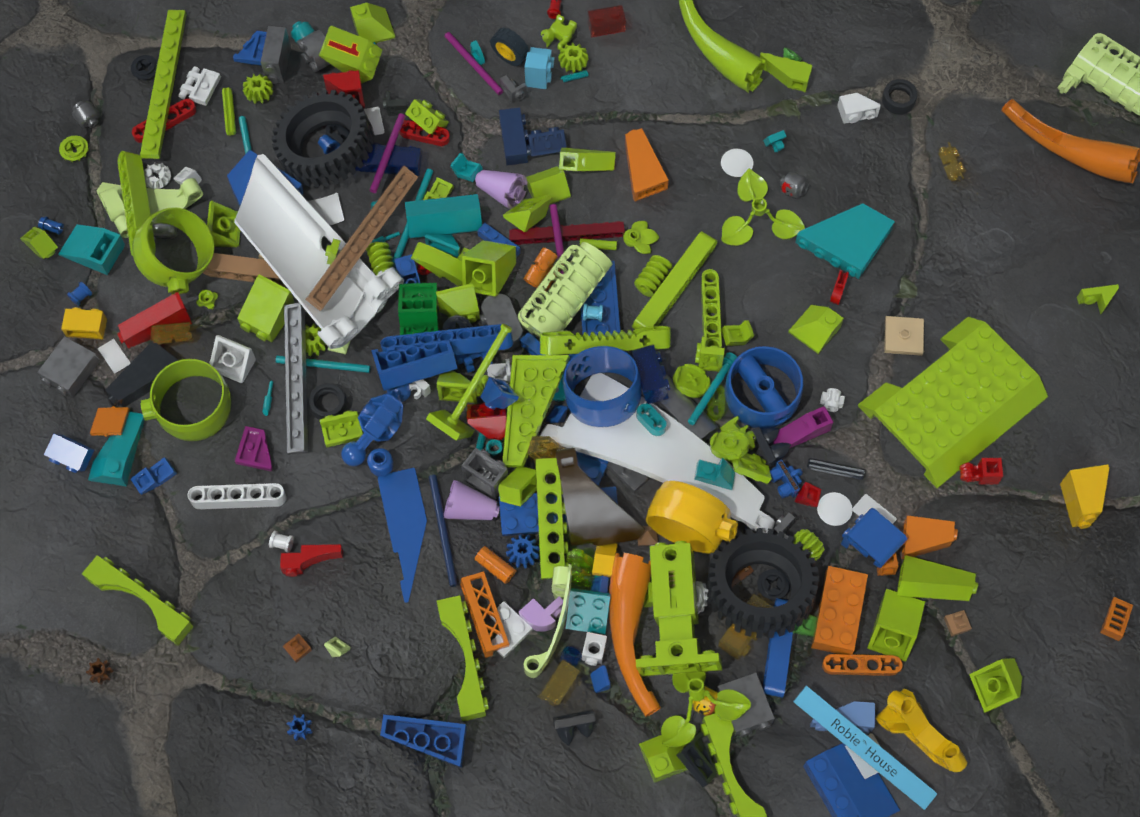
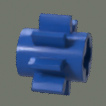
M293 715L294 720L287 722V725L291 727L287 731L288 735L294 734L295 741L299 737L306 740V735L312 733V730L308 727L312 724L311 720L305 722V715H302L301 718ZM301 724L302 726L301 731L297 730V725Z

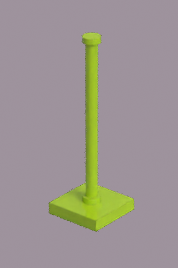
M502 323L500 326L499 334L454 412L451 414L445 409L430 412L426 418L427 421L456 441L471 437L475 431L459 420V417L508 333H511L512 328Z

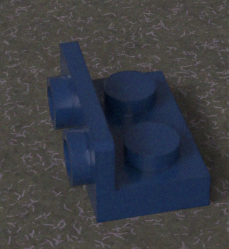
M559 127L549 128V132L544 133L541 130L531 131V134L528 135L531 157L560 153L561 148H567L564 129L559 130Z

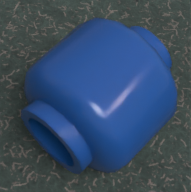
M374 449L367 458L369 469L376 476L388 475L393 469L394 462L392 456L386 449Z

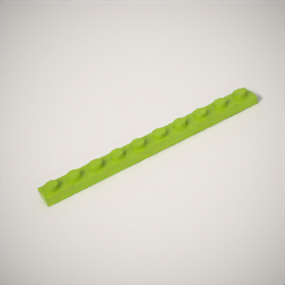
M168 10L140 152L142 158L160 159L187 16L185 10Z

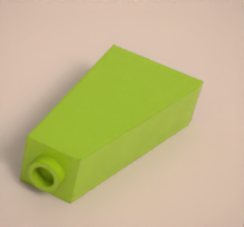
M905 555L900 568L897 595L969 601L971 595L976 594L978 583L975 582V573Z

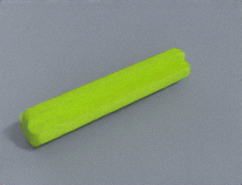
M228 87L222 89L225 129L227 135L231 136L236 134L233 94L231 88Z

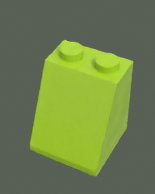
M483 240L462 255L463 285L473 283L475 293L496 297L516 265V246Z
M259 274L237 318L241 329L248 333L250 331L255 333L263 341L273 342L285 324L284 305L295 304L290 290Z
M886 589L867 649L885 655L897 656L906 662L917 638L925 602L913 597L898 596L897 592Z

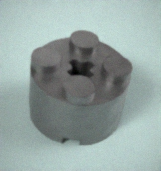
M320 30L314 31L296 41L300 50L304 52L301 54L306 63L310 62L309 65L314 73L330 65V63L319 56L325 40V36Z

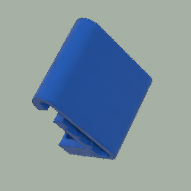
M870 508L865 515L861 514L857 518L856 524L852 528L849 527L843 533L841 545L846 549L852 545L866 558L870 555L875 560L873 564L881 568L907 541V537L876 509Z

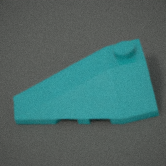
M129 412L122 435H110L93 461L88 478L89 481L127 486L145 420L143 414Z

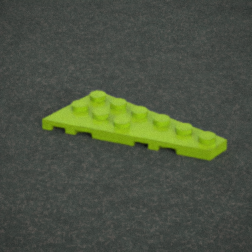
M569 355L512 356L510 387L519 398L516 402L509 405L507 409L503 463L507 467H524L570 360Z

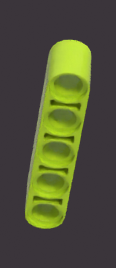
M707 269L702 273L701 279L703 337H706L705 347L718 346L721 348L719 276L715 270ZM711 279L713 282H707L706 280ZM707 296H712L714 299H708ZM707 313H713L715 315L709 316ZM708 330H714L716 332L710 333L708 332Z

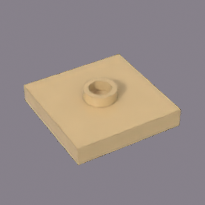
M886 316L884 353L922 356L924 319Z

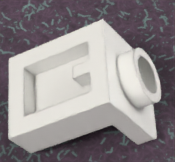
M505 359L506 363L490 364L487 368L488 376L510 383L512 365H510L509 359Z

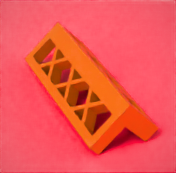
M483 571L461 578L460 586L485 658L493 656L494 651L509 647V642L485 573ZM481 578L483 587L479 591L472 587L471 581ZM480 596L489 600L490 604L487 609L479 606L478 600ZM487 614L495 618L496 623L494 627L485 624L484 619ZM493 632L502 637L503 643L492 645L490 638Z

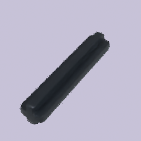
M809 458L807 468L810 470L863 480L865 475V469L814 458Z

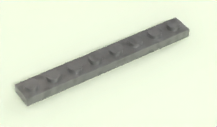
M300 303L284 305L287 453L291 455L308 452L305 309Z

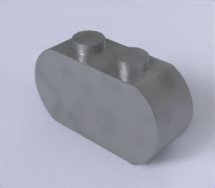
M498 294L496 297L488 296L481 306L482 315H479L483 326L502 323L509 325L512 328L513 346L501 351H512L521 344L520 339L523 337V330L511 300L503 294Z

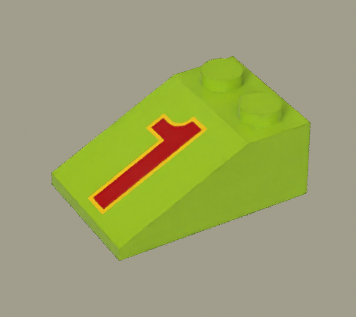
M330 26L319 56L342 72L359 70L361 83L373 79L382 49L368 39Z

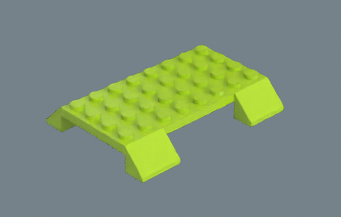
M967 317L940 339L950 350L906 386L901 388L886 382L858 404V407L870 419L876 416L926 468L924 476L937 489L960 470V465L972 461L1048 398L1040 376L986 322Z

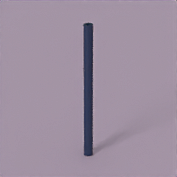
M430 475L429 481L450 587H456L458 585L437 476Z

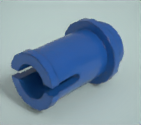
M41 217L38 227L44 231L48 230L60 235L63 231L60 227L64 228V224L50 220L49 217Z

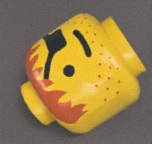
M704 686L705 690H708L709 694L717 700L718 692ZM705 696L701 701H693V710L708 716L715 712L717 704H713Z

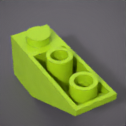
M760 53V58L768 64L767 72L788 88L806 92L812 70L811 64L791 60L786 57L774 56L770 53Z
M561 148L559 170H614L616 152Z

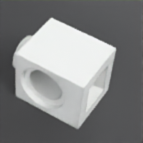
M587 632L582 653V660L586 664L593 666L602 664L607 636ZM595 646L600 651L592 654L589 652V648Z

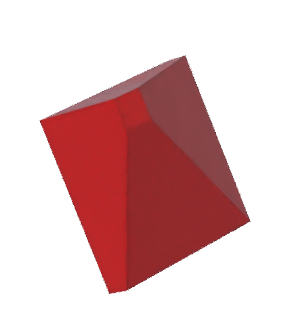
M805 482L795 502L818 507L821 489Z

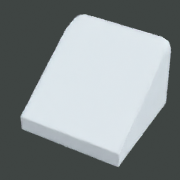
M185 167L174 177V180L180 185L190 178H195L198 184L202 179L195 170Z

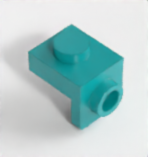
M459 153L450 165L458 178L471 182L483 170L481 164L468 161L462 153Z

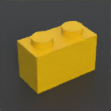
M77 307L65 309L61 329L66 337L104 339L107 318L103 311L99 309L83 310Z

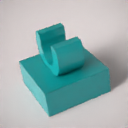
M784 130L766 137L763 141L766 147L772 145L774 152H778L784 148L782 140L787 136Z

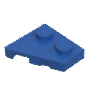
M256 31L251 39L243 45V49L238 54H234V62L261 65L267 32Z

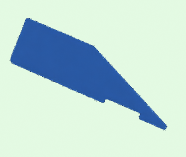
M415 468L378 476L393 552H398L404 577L400 584L405 603L409 602L427 523Z

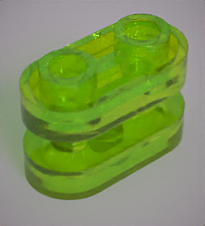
M572 549V551L567 553L566 559L572 565L571 582L583 587L593 586L594 577L589 574L593 569V557L588 556L581 549Z

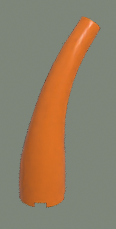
M1014 99L1009 100L1003 106L1001 111L1019 129L1049 151L1101 177L1125 183L1134 182L1138 173L1136 171L1138 162H1140V148L1082 138L1061 132L1032 116Z
M616 553L609 586V594H611L609 619L612 641L624 680L645 717H648L658 711L661 706L653 692L647 691L636 668L634 643L651 577V561L647 564L643 562L644 557L624 553L623 557H620V554Z

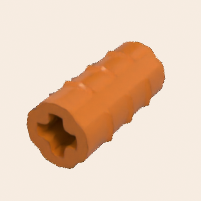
M486 546L481 548L474 558L482 567L486 568L505 584L511 580L516 572L509 563H506Z

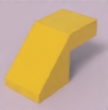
M614 543L596 547L592 575L611 577L618 544Z

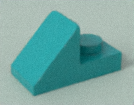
M724 458L720 460L718 465L699 459L696 465L694 480L732 490L735 471Z

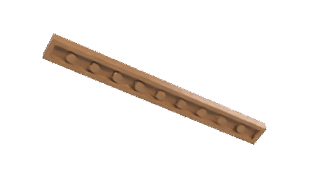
M405 166L400 169L306 297V301L319 311L325 307L418 176Z

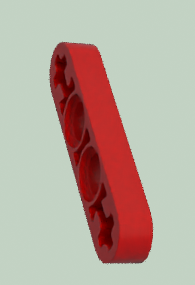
M184 99L169 107L168 115L174 113L177 116L172 120L167 118L165 131L196 113L194 101ZM147 120L132 129L133 138L138 143L143 142Z

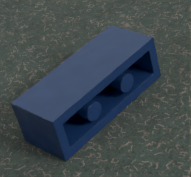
M520 107L499 110L506 166L528 163L527 156H531L530 146L526 145L525 140H528L527 129H523V125H526L525 114H521Z

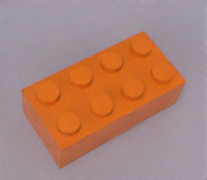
M828 566L825 572L811 648L835 654H853L868 574Z

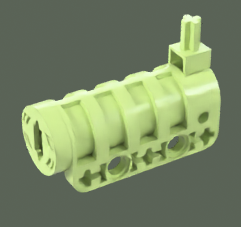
M1101 33L1095 34L1066 70L1063 81L1057 87L1060 90L1059 92L1066 94L1072 86L1076 88L1081 81L1085 84L1089 83L1095 87L1094 90L1099 93H1105L1113 102H1119L1125 106L1124 109L1130 113L1133 111L1140 116V57ZM1115 49L1119 54L1113 55L1109 50Z
M582 242L580 246L572 245L568 247L518 313L517 317L520 325L538 339H540V333L564 331L612 266L611 260L599 249L586 242ZM571 255H573V258L570 262L566 261ZM558 268L562 269L564 274L559 273ZM550 281H555L548 292L544 291ZM535 298H539L542 304H538ZM531 309L533 312L526 318V313Z

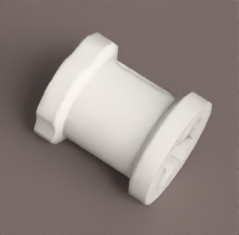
M273 531L269 540V548L276 547L284 549L285 552L289 553L293 546L294 536H285L278 534V531Z

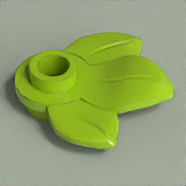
M637 221L633 223L631 229L626 230L623 239L627 246L634 247L639 253L650 254V244L655 243L659 239V235L654 230L647 229L648 224L646 221Z

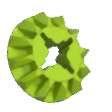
M80 136L67 137L61 142L59 152L65 161L70 160L72 163L75 160L80 161L82 157H86V153L89 151L87 141ZM72 145L77 149V153L72 151Z

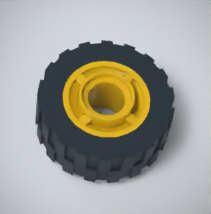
M500 28L490 40V45L496 55L512 66L520 65L527 57V52H530L528 45L521 36L509 28Z

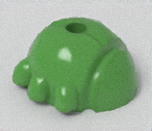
M784 47L783 58L786 57L799 62L802 60L794 51Z

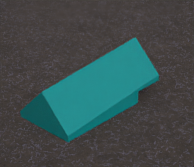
M478 194L405 202L410 239L425 237L426 234L453 235L476 232L482 226Z

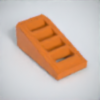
M1113 597L1100 633L1120 641L1126 630L1133 605ZM1116 604L1125 607L1126 611L1115 607ZM1114 611L1121 613L1124 616L1121 617L1119 615L1114 614ZM1112 617L1122 621L1121 624L1114 620H1111ZM1112 624V625H1114V626H1117V627H1119V630H1117V629H1115V628H1113V627H1111V626H1109V625Z

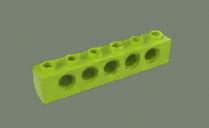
M546 458L536 459L535 461L541 579H553L554 567H569V563L565 562L564 554H568V543L564 542L563 534H567V523L563 522L562 514H566L561 498L563 493L557 459ZM552 474L555 476L556 482L548 484L545 481V477ZM548 494H554L557 497V501L554 504H549L546 501ZM551 513L558 517V521L554 524L549 523L546 518ZM551 533H555L559 537V541L555 544L550 543L547 539ZM551 553H556L559 555L560 561L553 564L549 561L548 556Z

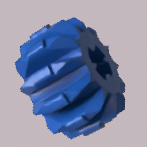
M520 534L519 540L512 537V544H507V549L509 550L506 552V556L510 557L509 562H516L517 568L523 564L525 569L528 562L534 565V559L539 558L537 552L540 551L539 546H535L536 540L530 541L529 535L523 539ZM523 549L524 551V549H526V553H520L519 550Z

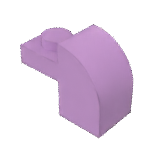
M559 596L544 609L533 598L519 611V616L533 630L539 632L549 631L556 627V621L553 618L560 616L563 599Z

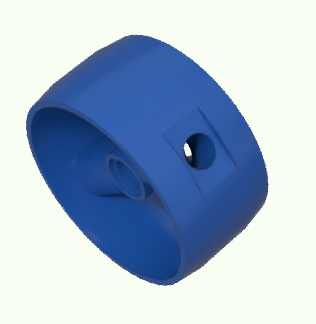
M755 347L743 352L731 365L725 383V398L730 412L734 417H739L738 421L752 428H775L784 424L797 410L803 393V377L800 367L789 354L774 347ZM759 364L774 366L791 379L795 387L796 398L789 406L774 387L773 379L766 375ZM738 372L765 412L752 410L738 400L731 386V380ZM760 386H766L768 390H762Z

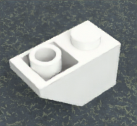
M858 93L840 96L837 105L844 124L856 123L864 119H873L878 116L880 110L879 103Z

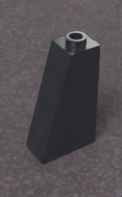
M152 340L105 390L109 395L107 399L115 406L117 404L121 407L130 405L150 392L154 379L162 369L179 360Z

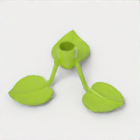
M749 168L742 175L737 192L742 201L749 202L753 200L752 212L746 222L740 216L729 217L723 224L721 241L731 246L747 243L753 235V229L748 224L754 215L762 216L765 213L774 222L772 231L780 239L795 237L799 231L805 229L802 220L790 210H779L776 213V218L772 216L770 210L767 209V202L764 199L768 191L767 183L761 176Z
M705 672L673 674L672 682L674 688L681 693L689 692L688 713L686 720L681 716H672L665 720L661 729L662 744L675 748L687 745L694 739L696 727L689 723L693 701H701L707 696L713 704H717L715 706L716 715L722 720L732 721L741 717L751 708L750 700L743 694L730 689L720 691L717 694V700H715L709 694V691L705 690Z

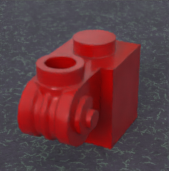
M981 458L977 466H973L969 462L959 466L961 481H978L979 484H999L1003 478L1001 458Z

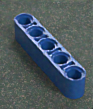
M776 598L774 607L783 605L788 600ZM785 629V634L780 637L777 632H774V637L769 638L762 687L766 695L782 698L784 696L793 631L789 633Z

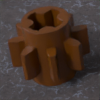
M97 658V662L89 663L90 670L86 671V673L91 676L90 681L92 683L97 680L102 685L103 681L111 680L109 675L114 670L108 667L110 663L107 660L102 663Z

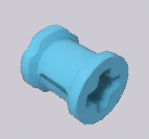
M584 304L583 320L597 319L599 322H602L603 305L598 307Z

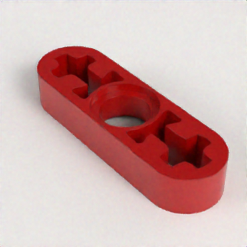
M404 120L400 130L401 137L437 146H445L450 141L449 131L442 127L435 129V135L421 136L419 133L424 130L414 121Z

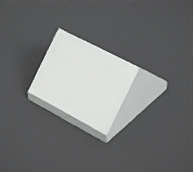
M217 335L210 365L221 375L243 383L256 361L252 349Z

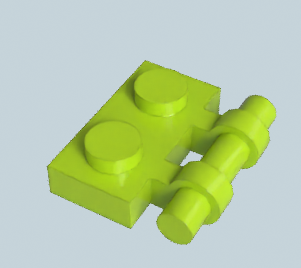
M746 453L743 457L732 460L734 471L739 475H745L753 478L755 481H761L766 484L772 479L769 466L765 465L766 460L761 459L759 455Z

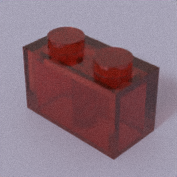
M622 5L588 11V27L591 38L625 32L626 18Z

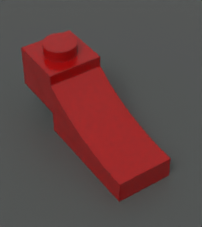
M341 544L301 545V553H281L280 569L286 576L295 577L298 574H303L304 569L321 561L343 558Z

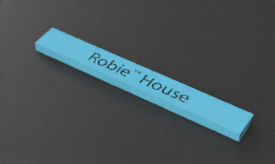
M805 686L793 702L921 808L925 810L935 798L937 793L809 687Z

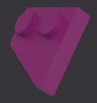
M245 426L235 458L236 464L272 471L264 430Z

